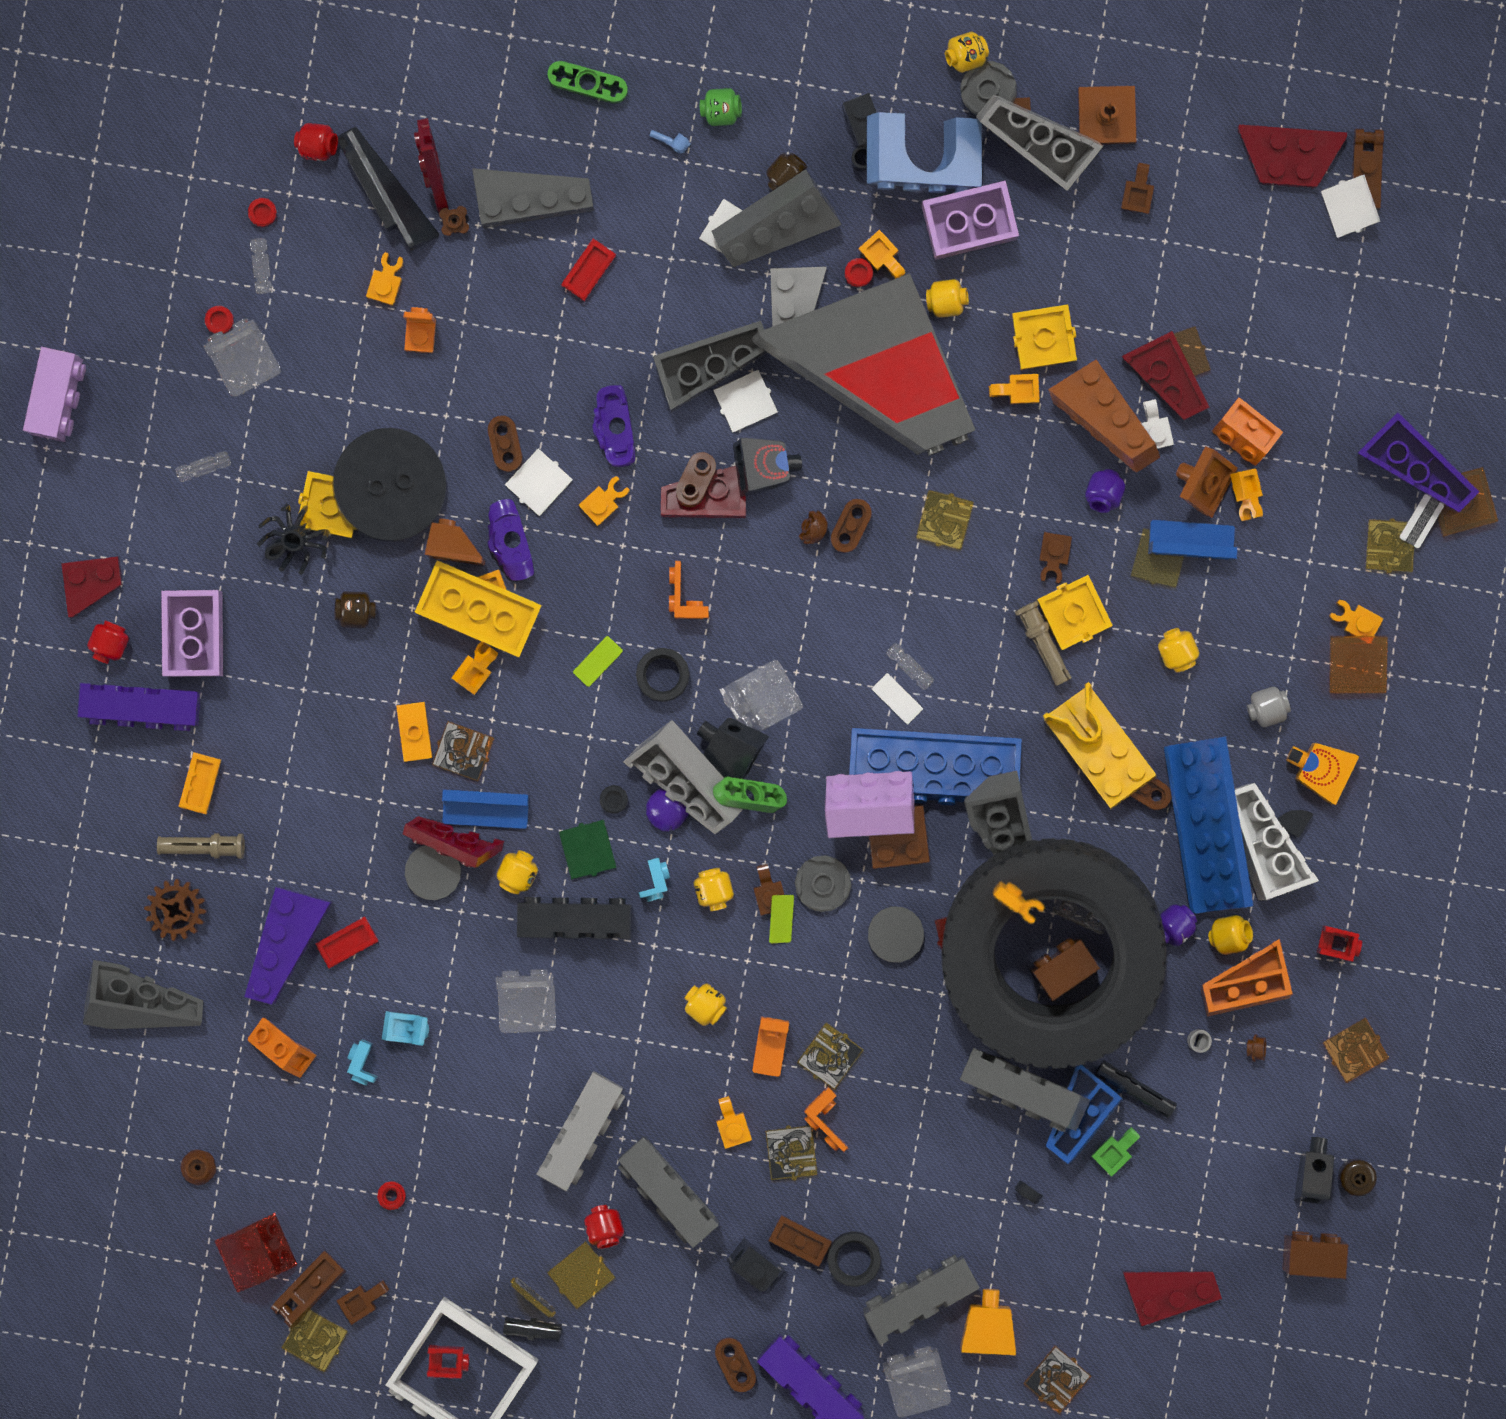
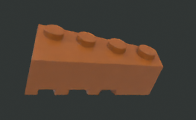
M1094 360L1048 389L1054 405L1060 410H1064L1070 415L1072 420L1078 425H1082L1097 441H1101L1114 455L1136 473L1160 458L1156 443L1097 360Z

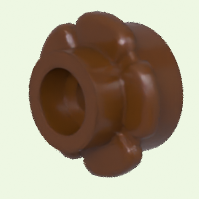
M1255 1034L1253 1040L1248 1039L1247 1056H1251L1253 1062L1265 1060L1266 1038L1258 1037Z

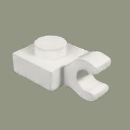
M1156 399L1143 402L1147 422L1142 423V425L1156 443L1157 448L1174 445L1168 417L1159 419Z

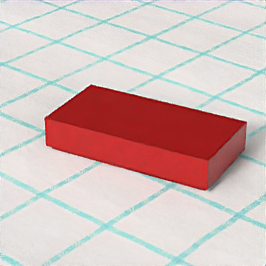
M593 238L561 286L585 302L617 255Z
M365 916L315 945L328 968H331L379 942Z

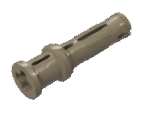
M1036 600L1014 612L1016 616H1020L1027 630L1025 632L1026 636L1029 639H1033L1052 676L1055 686L1072 677L1048 632L1049 624L1044 622L1037 608L1039 604Z
M214 833V835H211V838L161 836L157 838L158 855L211 854V857H214V859H219L220 856L244 858V834L220 836L219 833Z

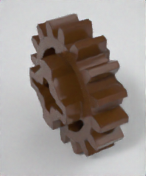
M175 879L174 886H171L170 882L166 880L164 881V889L159 886L154 887L157 893L156 896H147V899L152 904L144 907V910L151 911V915L146 918V921H154L155 924L151 928L152 931L162 930L161 938H165L170 933L172 941L177 940L178 934H181L183 939H187V931L190 930L194 934L198 932L195 927L196 923L204 924L205 921L199 917L200 914L207 913V910L201 908L200 904L204 903L206 899L197 898L200 889L197 888L191 891V882L188 881L184 886H181L180 879ZM170 891H178L173 899L163 898ZM189 897L194 904V912L188 907L187 900ZM179 903V909L184 914H177L173 917V911L166 905H176ZM157 908L163 911L165 917L163 923L159 919ZM184 920L189 922L183 928L173 929L177 921Z

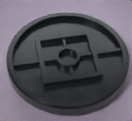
M381 428L362 434L345 448L334 468L332 490L340 514L353 529L375 540L387 542L400 541L422 532L436 518L442 508L446 494V477L439 457L427 442L405 430Z

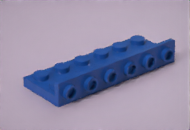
M852 728L849 775L892 773L895 771L912 772L914 803L923 804L927 803V800H937L938 804L955 805V802H965V799L989 776L1017 770L1020 782L1022 739Z
M1226 737L1165 746L1164 752L1190 910L1194 914L1253 906Z

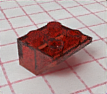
M275 1213L214 1240L237 1292L254 1287L297 1266V1262Z

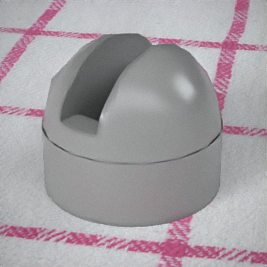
M1196 1029L1189 1033L1187 1043L1193 1051L1202 1053L1210 1048L1212 1039L1208 1032ZM1200 1033L1196 1047H1194L1197 1034Z

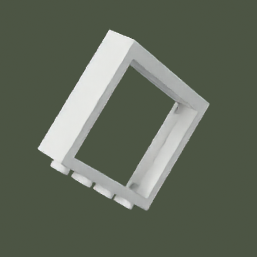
M444 1297L387 1382L386 1386L390 1388L388 1392L400 1401H403L405 1398L413 1403L412 1408L425 1417L429 1414L435 1419H458L400 1380L444 1314L523 1367L489 1418L500 1419L537 1364L538 1359Z

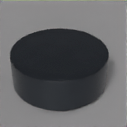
M608 786L600 794V805L608 813H619L627 806L628 795L620 786Z
M1021 1180L1015 1186V1191L1034 1204H1038L1043 1197L1041 1193Z

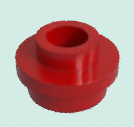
M394 1181L384 1183L377 1193L379 1204L387 1210L398 1209L403 1205L406 1198L403 1186ZM389 1190L396 1192V1200L391 1201L387 1198L386 1194Z

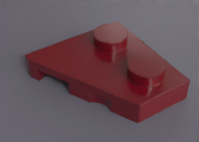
M118 556L61 563L68 618L77 616L78 613L123 585Z

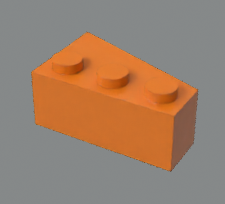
M1280 939L1202 985L1201 993L1207 1016L1291 998L1293 993Z

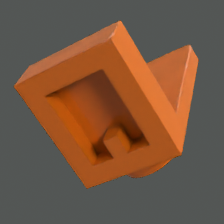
M411 307V312H404V319L407 322L404 350L433 353L436 319L426 308Z
M675 561V567H669V584H675V595H669V612H674L675 619H709V606H703V601H686V606H681V561Z
M761 1016L752 1068L754 1073L780 1076L789 1021Z
M266 1018L260 1020L248 1037V1041L281 1069L301 1078L316 1057V1054L310 1049L293 1041Z
M828 1086L804 1109V1112L808 1115L804 1119L815 1131L821 1128L828 1135L824 1140L835 1151L840 1148L845 1152L848 1146L817 1116L820 1112L825 1115L836 1104L833 1099L837 1095Z

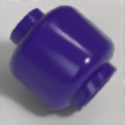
M1105 469L1104 471L1095 472L1089 480L1085 491V498L1093 510L1108 513L1119 507L1126 484L1114 470Z
M1172 904L1160 914L1166 944L1180 946L1195 933L1197 919L1187 906Z

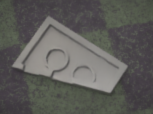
M827 267L770 269L772 327L814 311Z

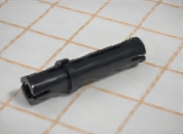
M1105 1060L1101 1062L1095 1073V1076L1116 1087V1091L1132 1096L1167 1119L1172 1115L1177 1106L1176 1102L1137 1081L1128 1071L1123 1072Z

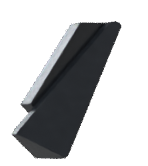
M353 127L338 135L339 144L387 231L390 232L398 227L411 251L437 238L439 232L358 128Z

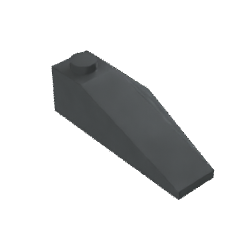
M1017 770L989 776L965 799L970 826L974 831H977L987 849H990L993 855L1003 852L1004 849L1016 844L1021 845L1023 842L1032 840Z

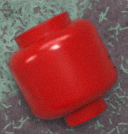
M306 123L301 127L300 131L296 132L294 146L298 148V152L303 159L327 161L337 151L338 136L329 125Z
M106 620L104 624H97L87 644L88 649L94 652L92 658L108 664L110 659L114 661L120 660L129 640L128 635L124 633L126 629Z
M607 1205L592 1208V1214H589L584 1220L589 1243L597 1245L598 1249L618 1245L620 1243L619 1239L624 1235L620 1213L615 1209H608Z

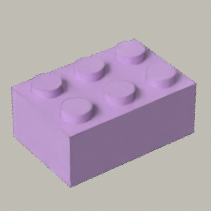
M1006 181L922 202L921 206L935 260L1015 241L1019 237Z
M41 347L23 431L31 435L65 442L66 436L70 437L73 429V420L70 419L72 408H77L80 396L76 389L78 381H83L86 365L82 364V358L73 353Z
M161 591L162 676H223L222 591Z
M895 771L892 773L827 776L825 812L828 838L914 833L912 772Z

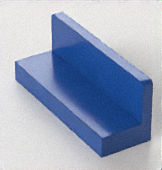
M1152 520L1150 522L1148 554L1234 560L1237 559L1238 548L1234 547L1235 527Z
M443 790L442 822L444 824L527 828L529 795Z

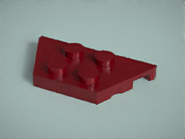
M425 118L417 120L418 132H414V137L419 151L418 159L421 172H423L425 187L432 188L439 213L443 208L449 209L444 192V183L429 120Z
M1238 125V133L1245 144L1247 155L1254 166V172L1259 184L1316 188L1347 138L1346 132Z

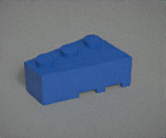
M1083 1065L1075 1067L1071 1082L1067 1088L1090 1099L1077 1131L1067 1128L1066 1132H1062L1052 1128L1046 1147L1069 1165L1123 1100L1121 1096Z

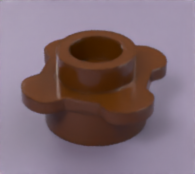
M458 206L456 209L451 210L443 208L440 211L439 216L443 220L441 231L444 235L450 236L452 233L460 232L465 234L468 232L469 225L466 223L465 216L467 215V210L465 207ZM453 218L457 219L456 223H452Z

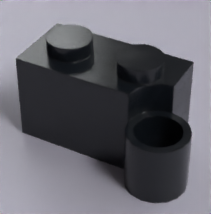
M869 93L842 104L844 115L857 145V148L852 153L851 163L857 171L861 172L867 171V165L861 166L857 164L855 156L860 152L867 153V116L877 113Z

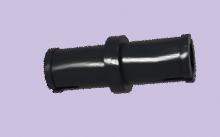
M505 1317L506 1323H504L503 1335L528 1337L530 1341H534L536 1338L560 1342L562 1324L538 1322L537 1318L523 1320Z

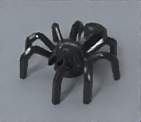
M286 503L280 510L286 512L287 527L278 516L265 518L258 525L259 528H262L268 522L276 521L283 532L270 531L257 542V545L260 547L272 536L281 537L273 539L267 546L265 557L269 560H276L289 550L290 552L278 568L282 572L294 556L295 551L300 550L304 553V561L298 573L302 575L310 557L309 551L303 546L320 549L322 551L321 558H325L327 548L322 544L307 542V540L323 535L322 539L327 540L330 531L321 529L307 535L311 528H306L307 523L301 525V522L308 511V506L305 505L301 509L295 523L292 524L291 508Z

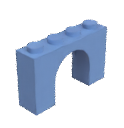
M878 112L867 116V184L877 185L879 190H893L894 186H903V191L910 192L920 191V187L929 188L930 193H945L946 189H954V193L982 187V123L978 119L958 117L944 121V154L942 161L935 171L926 172L917 168L907 155L905 148V114Z

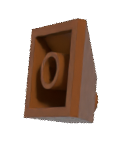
M439 519V523L431 524L425 549V555L428 558L485 566V559L462 528L455 526L456 521Z

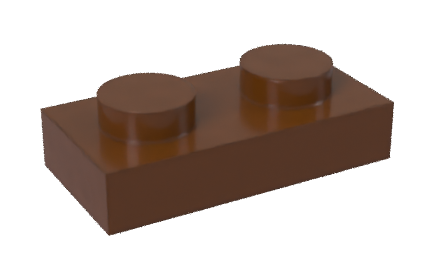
M783 1215L780 1216L768 1241L818 1267L832 1240Z

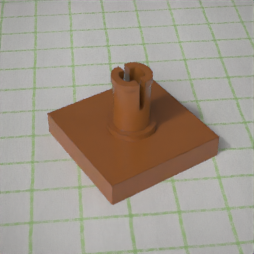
M1135 86L1078 87L1079 133L1097 140L1100 144H1136Z
M1205 446L1195 467L1186 463H1181L1178 467L1176 476L1187 482L1179 497L1202 514L1212 518L1231 482L1230 474L1236 473L1238 468L1217 451Z

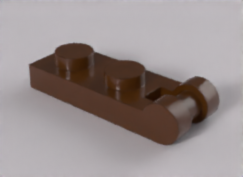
M1355 129L1352 179L1365 175L1375 207L1380 209L1384 130L1375 129L1374 132H1364V129ZM1363 143H1373V151H1363Z
M323 1251L275 1301L271 1309L277 1315L281 1314L285 1318L284 1322L290 1329L294 1328L317 1301L340 1279L346 1270L327 1251ZM292 1300L298 1305L294 1311L288 1306Z

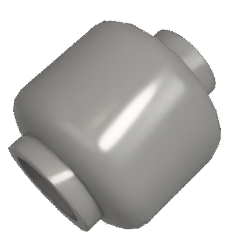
M1269 687L1254 692L1251 695V704L1247 705L1251 721L1257 720L1261 727H1269L1284 722L1287 719V713L1291 712L1285 691H1280L1277 687Z

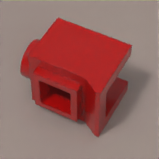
M1323 925L1316 953L1353 962L1354 956L1359 957L1362 940H1358L1360 934ZM1334 935L1347 938L1344 952L1331 949Z
M429 1346L427 1377L462 1378L463 1371H468L469 1354H464V1347ZM443 1353L456 1354V1368L442 1367Z

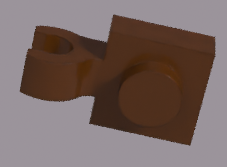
M1138 163L1135 181H1126L1121 204L1122 210L1149 214L1154 191L1153 185L1146 184L1149 164Z
M768 864L757 866L761 886L753 887L760 915L771 913L773 895H784L781 880L772 882Z
M384 1280L365 1291L361 1284L339 1298L337 1303L352 1325L374 1311L376 1306L373 1301L388 1292L389 1288Z

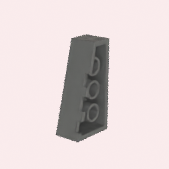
M645 1136L640 1138L618 1158V1161L621 1163L618 1166L619 1170L627 1179L634 1178L640 1185L637 1187L640 1194L647 1201L652 1199L658 1207L655 1209L665 1222L670 1221L675 1226V1233L685 1244L688 1242L694 1248L719 1226V1219Z
M955 1254L940 1262L942 1265L940 1268L934 1271L931 1268H927L915 1275L917 1280L907 1285L903 1281L890 1289L892 1293L884 1298L881 1295H877L865 1302L867 1307L863 1308L864 1316L880 1345L889 1341L886 1335L892 1332L894 1334H901L914 1325V1320L919 1319L921 1321L927 1319L939 1311L938 1307L942 1305L948 1307L979 1289V1285L963 1255L958 1258Z

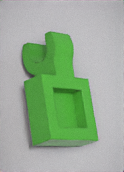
M1132 1127L1118 1141L1111 1135L1091 1156L1113 1176L1132 1157L1127 1149L1140 1136Z

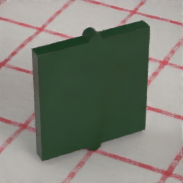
M604 820L585 825L579 823L578 827L559 831L571 879L590 874L596 876L597 872L616 868Z

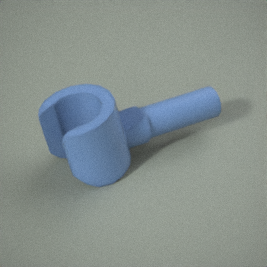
M654 130L650 132V137L666 143L679 154L684 153L690 146L689 140L680 133L673 140Z

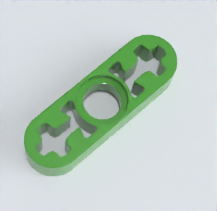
M564 61L554 62L548 69L549 82L559 89L613 104L622 102L628 93L626 82L614 75ZM560 68H565V74L573 76V71H578L575 77V87L569 86L572 82L571 79L562 78L561 82H557L553 72H558ZM592 75L596 80L594 88L591 90L581 88L579 84L581 77ZM600 78L606 79L604 85L613 87L614 83H618L619 89L623 90L622 94L617 93L615 97H611V92L603 88L602 94H598L597 92L601 85Z
M726 777L713 787V795L716 801L723 806L774 813L785 806L787 802L786 793L776 784ZM746 789L752 792L754 801L748 798Z

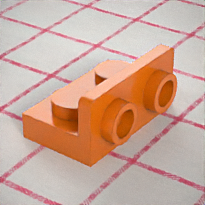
M1240 397L1212 430L1221 442L1228 444L1244 460L1255 466L1265 457L1283 433Z

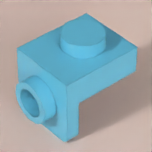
M659 858L648 860L655 888L639 892L640 898L646 897L647 902L663 898L662 892L668 891L665 879L670 878L666 862L661 863Z
M386 1011L382 1040L424 1045V1040L429 1033L427 1017Z
M362 1039L359 1045L355 1043L352 1045L347 1058L352 1061L347 1072L353 1075L352 1080L367 1085L368 1082L374 1083L377 1076L362 1070L373 1043Z

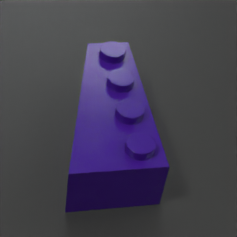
M1398 412L1357 453L1458 513L1479 493Z
M80 683L78 717L89 718V724L106 725V720H117V726L134 727L135 722H146L145 728L162 729L163 724H174V730L191 731V726H198L201 692Z
M275 887L244 997L271 1005L276 1003L324 916L330 909L332 901L282 887Z
M779 1334L757 1358V1363L783 1388L791 1390V1395L806 1409L809 1407L812 1410L811 1413L815 1419H864L863 1410L860 1408L863 1405L862 1402L852 1393L848 1396L839 1389L842 1384L831 1374L826 1377L819 1370L821 1367L820 1363L810 1354L807 1357L798 1351L800 1345L791 1336L787 1335L784 1338Z

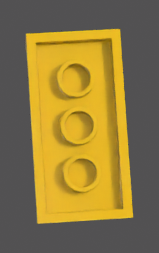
M437 560L415 613L520 657L542 605Z
M1089 682L1085 684L1084 689L1051 713L1043 715L1046 724L1110 809L1117 806L1156 777V773L1093 691L1092 685Z

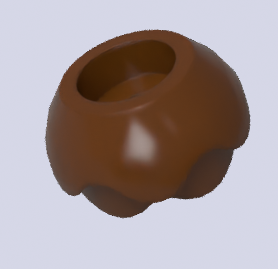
M818 510L817 512L810 511L808 514L809 518L805 519L801 524L802 533L799 534V538L805 544L820 542L826 533L828 522L822 512Z
M199 1149L190 1151L181 1161L182 1176L187 1182L194 1185L208 1183L216 1173L213 1156L209 1152ZM196 1165H200V1170H196Z

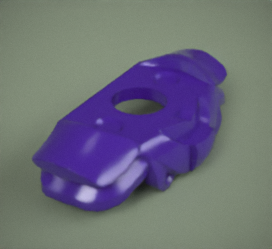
M621 385L603 387L596 396L597 408H594L595 416L592 430L599 441L600 448L605 451L607 461L614 467H626L635 462V443L628 401ZM614 418H621L625 422V430L621 434H614L610 430V423Z
M511 499L499 500L490 506L488 512L490 522L487 526L489 531L488 548L497 559L498 565H502L509 579L514 581L523 580L532 576L534 569L521 519ZM506 533H517L520 537V544L515 548L507 547L504 543Z

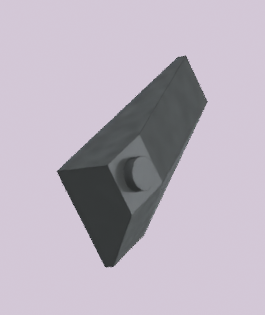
M93 960L85 999L83 1024L107 1029L201 1026L203 1000L173 987L166 989L154 983L155 979L145 976V978L134 975L130 973V968L126 966Z

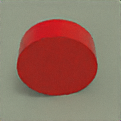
M258 198L249 205L248 216L256 226L267 227L276 220L277 209L269 199Z
M857 258L847 264L845 279L851 286L857 288L864 287L872 279L873 269L868 261Z
M214 306L207 311L205 325L212 333L223 335L228 333L233 327V314L226 307Z

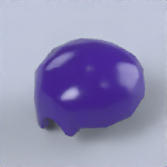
M661 787L649 798L646 804V817L653 827L661 831H674L686 821L690 814L686 812V806L681 802L675 800L673 802L665 795L667 791Z

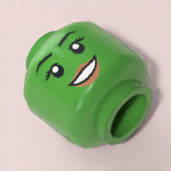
M731 88L710 89L705 95V100H700L701 117H706L708 124L711 126L733 125L736 123L737 118L742 116L741 97L736 95Z

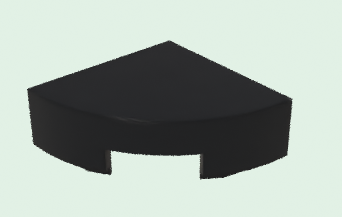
M1292 810L1282 814L1277 820L1287 832L1299 838L1312 818L1313 813L1305 810Z

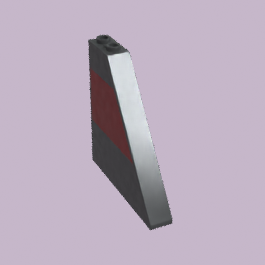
M910 274L762 330L752 337L753 342L917 455L927 452L928 456L943 451V445L952 442L953 446L968 441V435L975 431V427Z

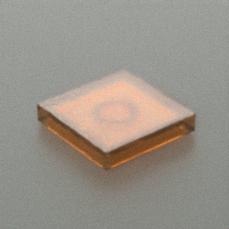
M1483 467L1461 473L1479 493L1459 513L1449 508L1448 505H1444L1437 517L1442 537L1498 522Z
M1330 636L1329 693H1387L1388 637Z

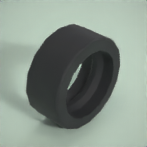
M653 649L645 654L637 665L636 679L639 688L646 696L656 701L674 700L684 692L689 682L688 664L682 655L673 649ZM659 658H666L675 662L680 673L676 686L664 692L653 689L646 678L648 666Z
M852 1231L843 1233L834 1239L828 1249L827 1262L829 1271L835 1280L845 1286L858 1287L866 1285L875 1278L880 1269L881 1256L878 1246L871 1237L861 1232ZM852 1242L864 1245L870 1252L871 1257L868 1269L857 1276L847 1275L842 1272L837 1262L840 1249Z

